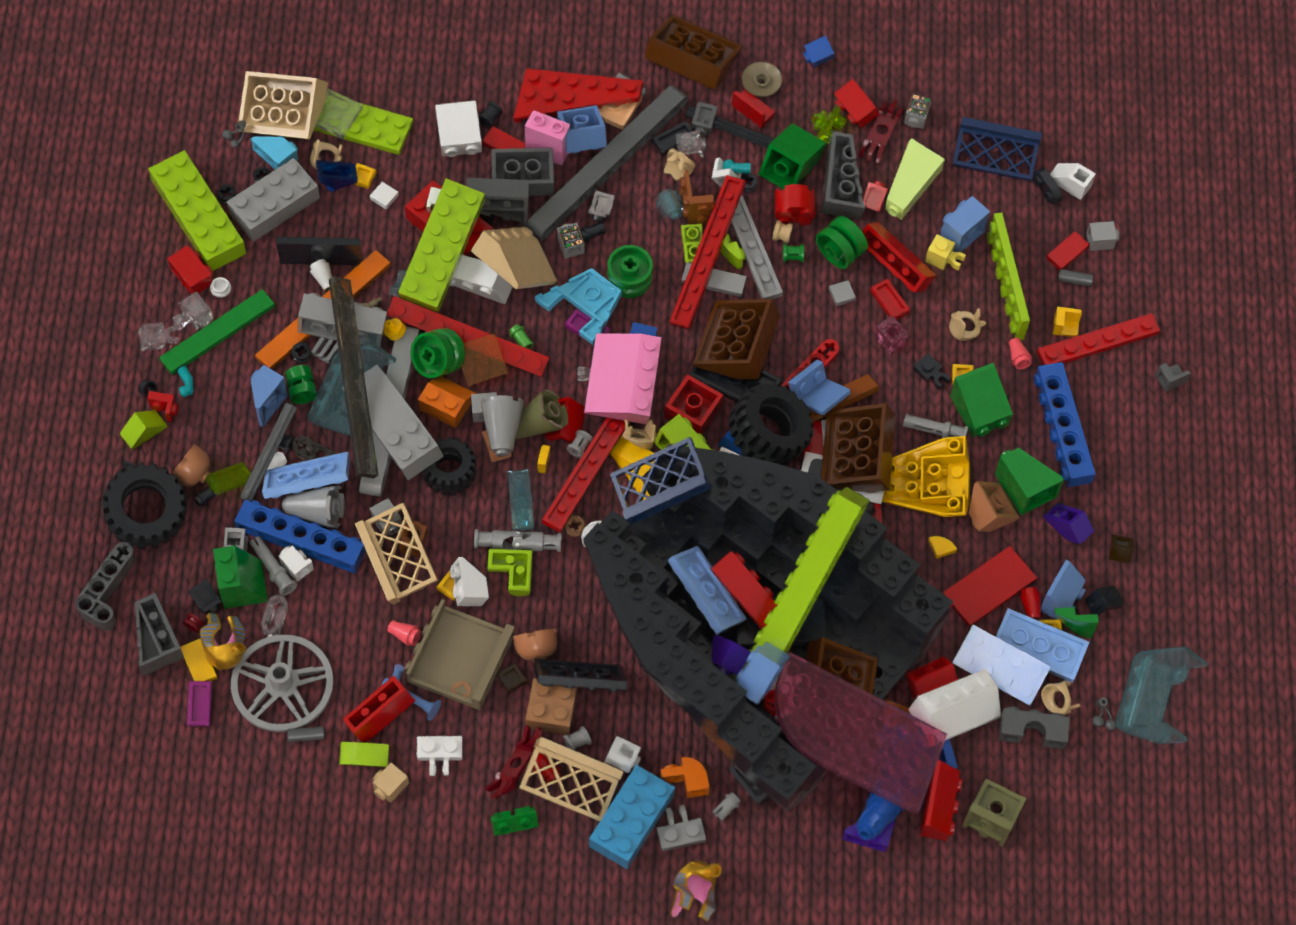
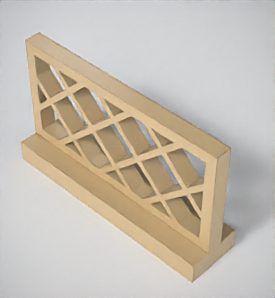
M401 503L366 521L361 520L355 523L388 602L394 605L400 602L402 598L438 581L405 503ZM402 510L405 516L402 524L392 522L394 513ZM378 521L386 522L383 533L375 532L372 524ZM390 524L400 527L396 539L386 536ZM404 529L412 532L413 537L410 544L400 541ZM384 539L394 542L391 553L382 550ZM398 544L408 546L404 558L394 555ZM412 548L419 550L421 553L418 563L408 560ZM393 558L403 561L399 573L392 571L390 568ZM407 563L417 566L413 578L403 575ZM420 568L428 570L431 578L423 582L417 580ZM401 577L411 580L409 588L402 592L398 587Z
M543 737L538 738L519 789L600 822L609 807L617 783L624 771ZM538 753L547 756L550 763L549 766L542 769L538 768L536 763ZM552 758L557 760L558 762L553 763ZM565 763L570 770V774L560 778L555 765ZM534 766L536 771L531 773L532 768ZM551 767L556 780L545 784L540 772ZM584 771L588 773L591 782L580 787L575 774ZM537 773L542 786L536 789L526 786L529 776ZM572 776L577 788L566 793L561 780ZM605 780L610 782L611 786L607 793L601 795L596 782ZM558 782L562 795L552 797L548 792L547 786ZM593 785L597 797L586 801L582 788ZM543 788L545 793L540 792L538 790ZM578 791L583 803L574 806L570 804L567 795ZM599 799L602 806L599 816L591 813L588 803ZM585 806L586 810L581 809L579 807Z

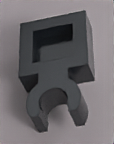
M929 353L913 365L912 369L926 383L932 380L937 390L942 389V384L939 380H943L947 384L950 382V377L946 373H941L943 367Z

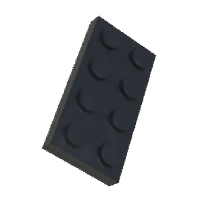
M534 659L533 668L537 682L546 687L563 685L566 688H575L579 686L589 690L607 688L609 691L626 690L627 679L621 665Z

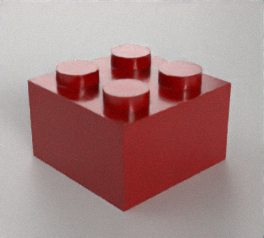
M687 374L665 405L664 417L672 420L680 414L683 418L685 417L690 421L692 429L697 434L703 435L722 407L723 394Z

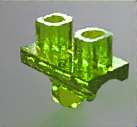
M835 106L833 111L828 114L825 111H821L820 114L815 113L811 118V121L815 124L814 129L819 130L821 127L817 138L828 143L833 132L832 126L840 131L847 119L839 114L841 110L839 107Z

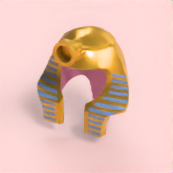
M208 613L206 615L208 625L200 629L205 657L212 666L219 670L233 668L241 662L242 655L247 651L246 646L243 644L245 629L238 617L228 616L227 618L232 628L231 638L227 644L218 645L214 636L221 629V623L217 614Z
M691 861L678 872L673 884L676 891L670 912L672 917L678 916L683 908L689 910L693 898H696L703 904L698 917L709 921L711 914L716 910L714 885L716 884V877H719L722 871L719 864L712 863L709 865L703 861Z

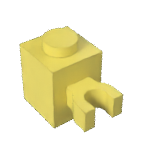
M937 234L927 251L925 262L941 270H944L947 263H949L954 269L959 271L961 263L956 262V260L959 259L964 262L966 254L953 252L955 242Z

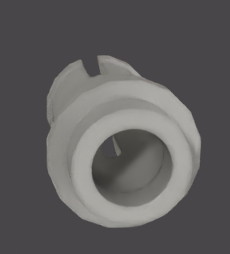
M731 792L729 795H725V799L712 812L717 818L719 817L720 821H723L735 807H739L738 804L741 801Z

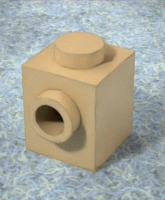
M392 763L384 770H379L373 778L375 795L383 801L385 799L388 800L390 803L409 784L408 776Z

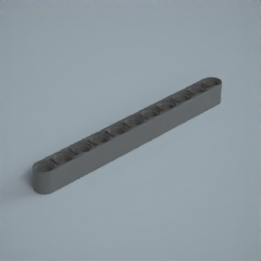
M670 85L623 129L607 147H604L528 220L526 228L530 229L539 239L545 240L686 105L688 96L674 85Z

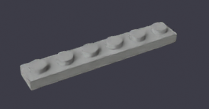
M741 195L731 221V226L740 248L744 250L745 260L761 298L775 299L783 296V291L745 200Z

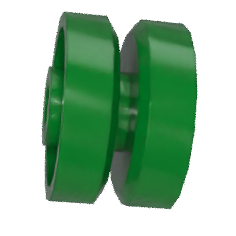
M844 216L836 217L829 224V227H825L816 235V243L823 256L840 269H846L855 261V258H859L868 249V243L862 231L854 222Z
M623 245L611 253L607 262V280L622 291L621 297L627 299L637 298L645 294L652 283L653 263L649 253L635 245Z
M439 328L421 333L415 337L411 345L410 354L415 369L422 376L437 378L454 373L461 368L464 363L465 349L460 336L455 331L449 328Z

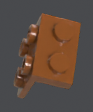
M684 170V177H680V199L683 200V218L687 217L688 225H706L714 206L713 194L692 196L689 172Z

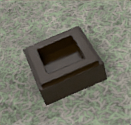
M516 663L496 674L508 694L527 683L526 678Z

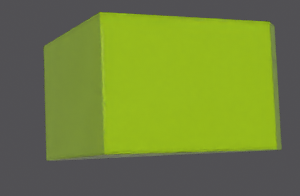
M156 410L134 412L120 432V435L131 450H133L168 426Z

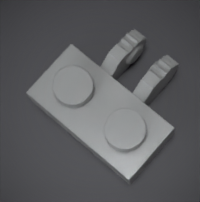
M684 804L679 805L678 809L682 819L681 823L674 824L671 808L665 809L668 826L657 828L662 852L706 842L701 818L688 821Z

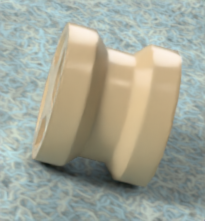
M777 220L772 240H783L784 243L788 244L793 224L789 223L786 225Z

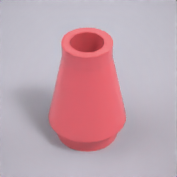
M1020 338L1011 339L1009 346L1012 365L1018 370L1028 368L1032 363V356L1022 344Z
M394 620L390 622L387 629L389 633L393 634L407 646H416L422 635V631L418 629V626Z

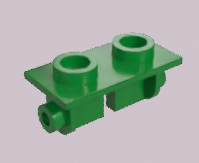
M529 805L514 809L515 815L512 816L510 810L494 813L493 816H490L494 836L539 827L535 807H530Z

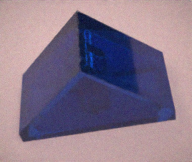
M316 161L318 180L330 192L358 182L356 165L354 163Z

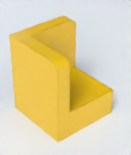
M1057 306L1052 334L1068 337L1078 336L1082 310Z

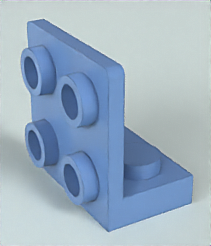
M819 360L813 362L788 382L790 392H795L797 394L796 397L805 402L804 406L820 415H825L851 394L849 388L826 378L824 364Z

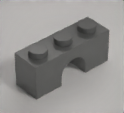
M1017 707L1003 708L1000 716L998 740L1020 743L1024 730L1034 728L1043 737L1042 747L1064 750L1068 743L1070 717H1064L1060 713L1043 714L1039 710L1022 711Z

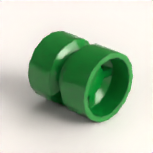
M298 365L289 368L285 372L292 403L305 404L317 398L311 367Z

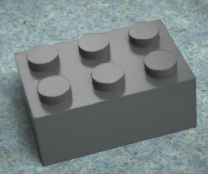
M553 148L491 149L492 179L529 180L528 196L554 195Z

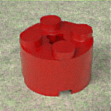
M792 184L784 186V190L779 191V188L775 190V218L786 225L791 222H799V225L803 226L811 224V220L816 216L815 190L813 188L810 191L806 185Z

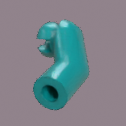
M730 159L725 160L722 167L723 169L731 168L735 174L750 173L751 171L750 163H734Z
M182 366L178 369V374L183 380L184 386L179 387V391L182 397H187L188 395L191 396L194 392L193 377L188 368Z

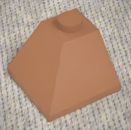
M979 481L974 483L969 515L972 519V525L978 532H991L1019 519L1000 483Z

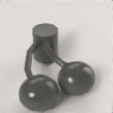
M240 120L235 125L236 131H223V138L231 140L233 133L242 130L240 140H231V146L236 147L239 145L244 136L246 122Z
M1103 697L1096 701V706L1101 708V713L1099 716L1093 717L1092 723L1097 727H1101L1104 724V719L1101 717L1104 708L1110 717V720L1105 722V728L1112 731L1116 729V722L1112 720L1109 710L1105 707L1108 704V700Z

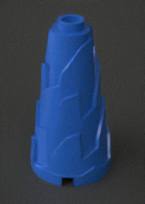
M889 761L887 765L884 763L879 769L872 791L866 801L867 804L857 822V830L861 838L865 840L875 839L888 824L893 822L900 812L904 811L912 799L919 793L921 789L920 778L918 776L915 779L913 776L915 771L908 765L898 761Z

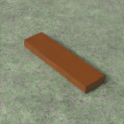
M868 374L843 385L850 389L851 394L831 410L842 409L879 391V386ZM809 410L811 413L810 418L813 419V422L827 416V413L820 415Z

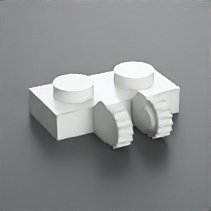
M417 736V761H430V776H435V760H444L443 773L444 776H449V760H462V736Z

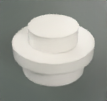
M218 277L212 281L210 291L215 297L222 298L230 293L231 284L227 279Z

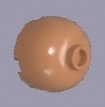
M194 444L172 474H175L178 477L179 484L185 487L195 486L199 481L204 483L210 475V472L207 471L210 466V458L201 447Z
M554 628L513 636L514 645L519 656L525 660H533V664L534 659H546V657L551 656L556 651L558 644L557 633Z

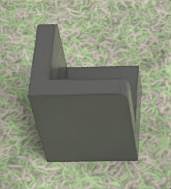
M1167 363L1160 365L1155 374L1165 392L1187 383L1191 375L1189 370L1182 372L1177 364L1169 367Z

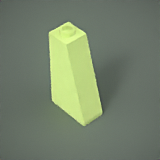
M911 138L887 197L885 210L890 215L902 220L942 171L945 159Z

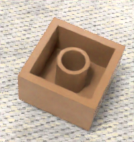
M533 678L525 719L526 726H529L531 730H536L537 727H540L543 732L569 736L577 698V686L575 688H566L563 685L546 687L538 684L537 679Z

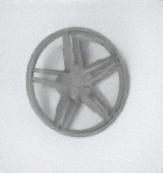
M294 635L270 636L251 645L242 655L241 662L234 667L231 677L232 697L241 715L258 728L272 732H288V729L302 728L318 718L330 701L333 692L331 665L321 649L307 639ZM280 642L276 663L270 668L245 662L259 648L271 643ZM285 642H289L287 664L282 663ZM293 643L303 645L314 652L323 666L293 670ZM245 667L247 669L265 674L266 677L264 679L253 673L244 671L241 668ZM326 672V674L320 675L317 677L314 676L299 681V677ZM239 673L266 685L248 710L243 705L238 693ZM326 678V689L323 698L318 706L309 714L297 687ZM268 694L271 695L272 697L261 707V709L255 715H252V713L265 700ZM294 695L306 717L301 718L288 698ZM278 697H282L298 721L287 724H273L262 721L258 717Z

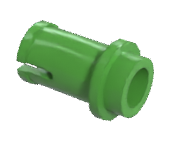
M520 324L513 326L509 330L510 337L514 338L518 345L528 349L532 348L534 344L524 332L525 328L520 326Z

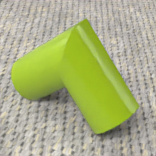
M489 549L488 572H509V594L514 596L529 595L531 588L532 550Z

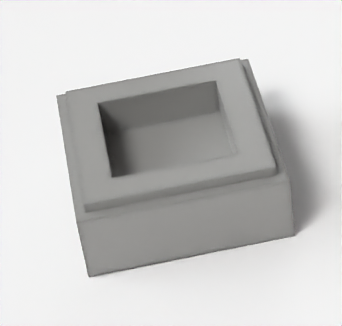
M849 280L829 286V292L836 307L855 301L856 296Z

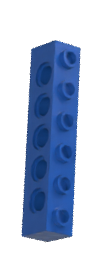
M1063 362L1038 366L1036 374L1033 376L1034 384L1036 387H1039V401L1045 408V422L1050 425V440L1056 446L1055 457L1061 463V476L1066 481L1067 488L1090 484L1093 482L1096 474ZM1048 386H1054L1056 389H1050ZM1054 404H1058L1062 408H1057L1054 406ZM1059 423H1064L1067 427H1063ZM1068 441L1072 443V446L1066 445L1064 442ZM1070 460H1074V461H1076L1078 464H1077V465L1072 464V463L1070 462Z
M244 500L234 521L235 527L246 529V534L253 537L261 536L264 541L283 548L293 545L297 551L301 550L310 558L356 574L366 553L363 542L356 537L349 538L343 536L337 530L330 531L324 529L315 522L310 524L296 515L289 516L283 514L277 508L270 509L264 507L263 504L254 500L252 502ZM260 518H265V519H266V520H265L264 522H262V523L256 522V521H257L258 519H260ZM280 525L286 526L283 530L276 529ZM301 532L306 533V535L303 537L296 536L298 533ZM318 540H325V541H326V542H325L324 544H322V545L316 544V542H317ZM339 547L346 548L343 552L336 551Z

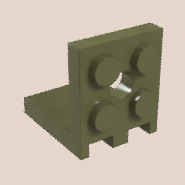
M985 779L974 803H972L962 827L967 828L968 826L978 831V835L986 839L990 837L1000 842L999 845L1003 847L1027 798ZM992 804H999L1002 807V812L995 814L991 811L990 806Z

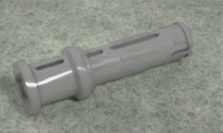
M907 413L903 423V427L940 435L942 438L967 436L969 426L960 427L952 425L949 421L941 423Z
M261 536L255 537L259 545L252 539L249 544L270 572L269 578L279 587L280 595L285 596L292 593L296 589L297 583L291 580L287 574V568L280 566Z

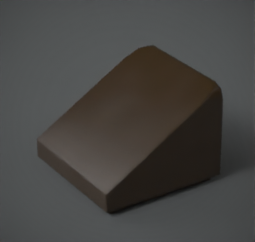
M1112 535L1109 559L1130 563L1133 554V538Z

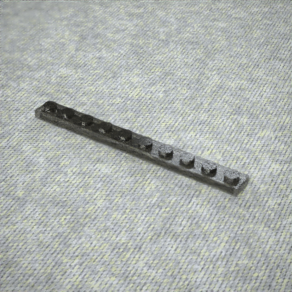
M333 276L329 279L356 476L374 479L379 474L351 280Z

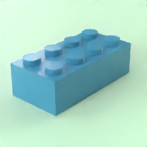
M636 765L590 836L589 847L628 870L674 797L675 787Z

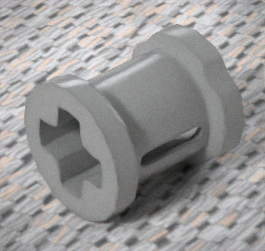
M577 430L572 444L567 446V451L571 455L581 458L593 438L587 432Z
M583 726L579 727V730L571 735L563 736L567 748L574 751L585 744H592L591 738Z

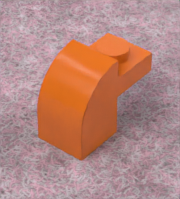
M681 757V766L677 767V765L672 764L661 769L660 779L665 782L676 783L684 781L686 798L709 795L710 787L707 772L699 761L689 757Z

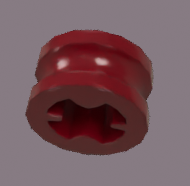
M188 613V619L182 622L186 628L194 633H199L200 627L205 625L201 618L192 613Z

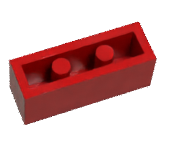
M392 676L342 720L362 743H367L416 700L395 676Z

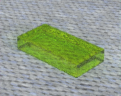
M241 462L210 473L206 476L205 480L214 493L219 495L246 485L251 473L245 464Z

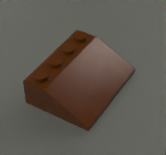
M671 15L649 38L644 58L654 64L664 66L672 72L682 74L689 80L700 82L707 88L716 89L724 80L742 50L743 45L675 15Z
M716 300L693 362L694 367L736 379H758L780 318L773 300Z
M887 403L830 410L827 412L821 479L833 488L848 487L853 491L869 493L890 490L895 414Z
M823 637L808 643L794 727L813 734L865 742L878 658Z

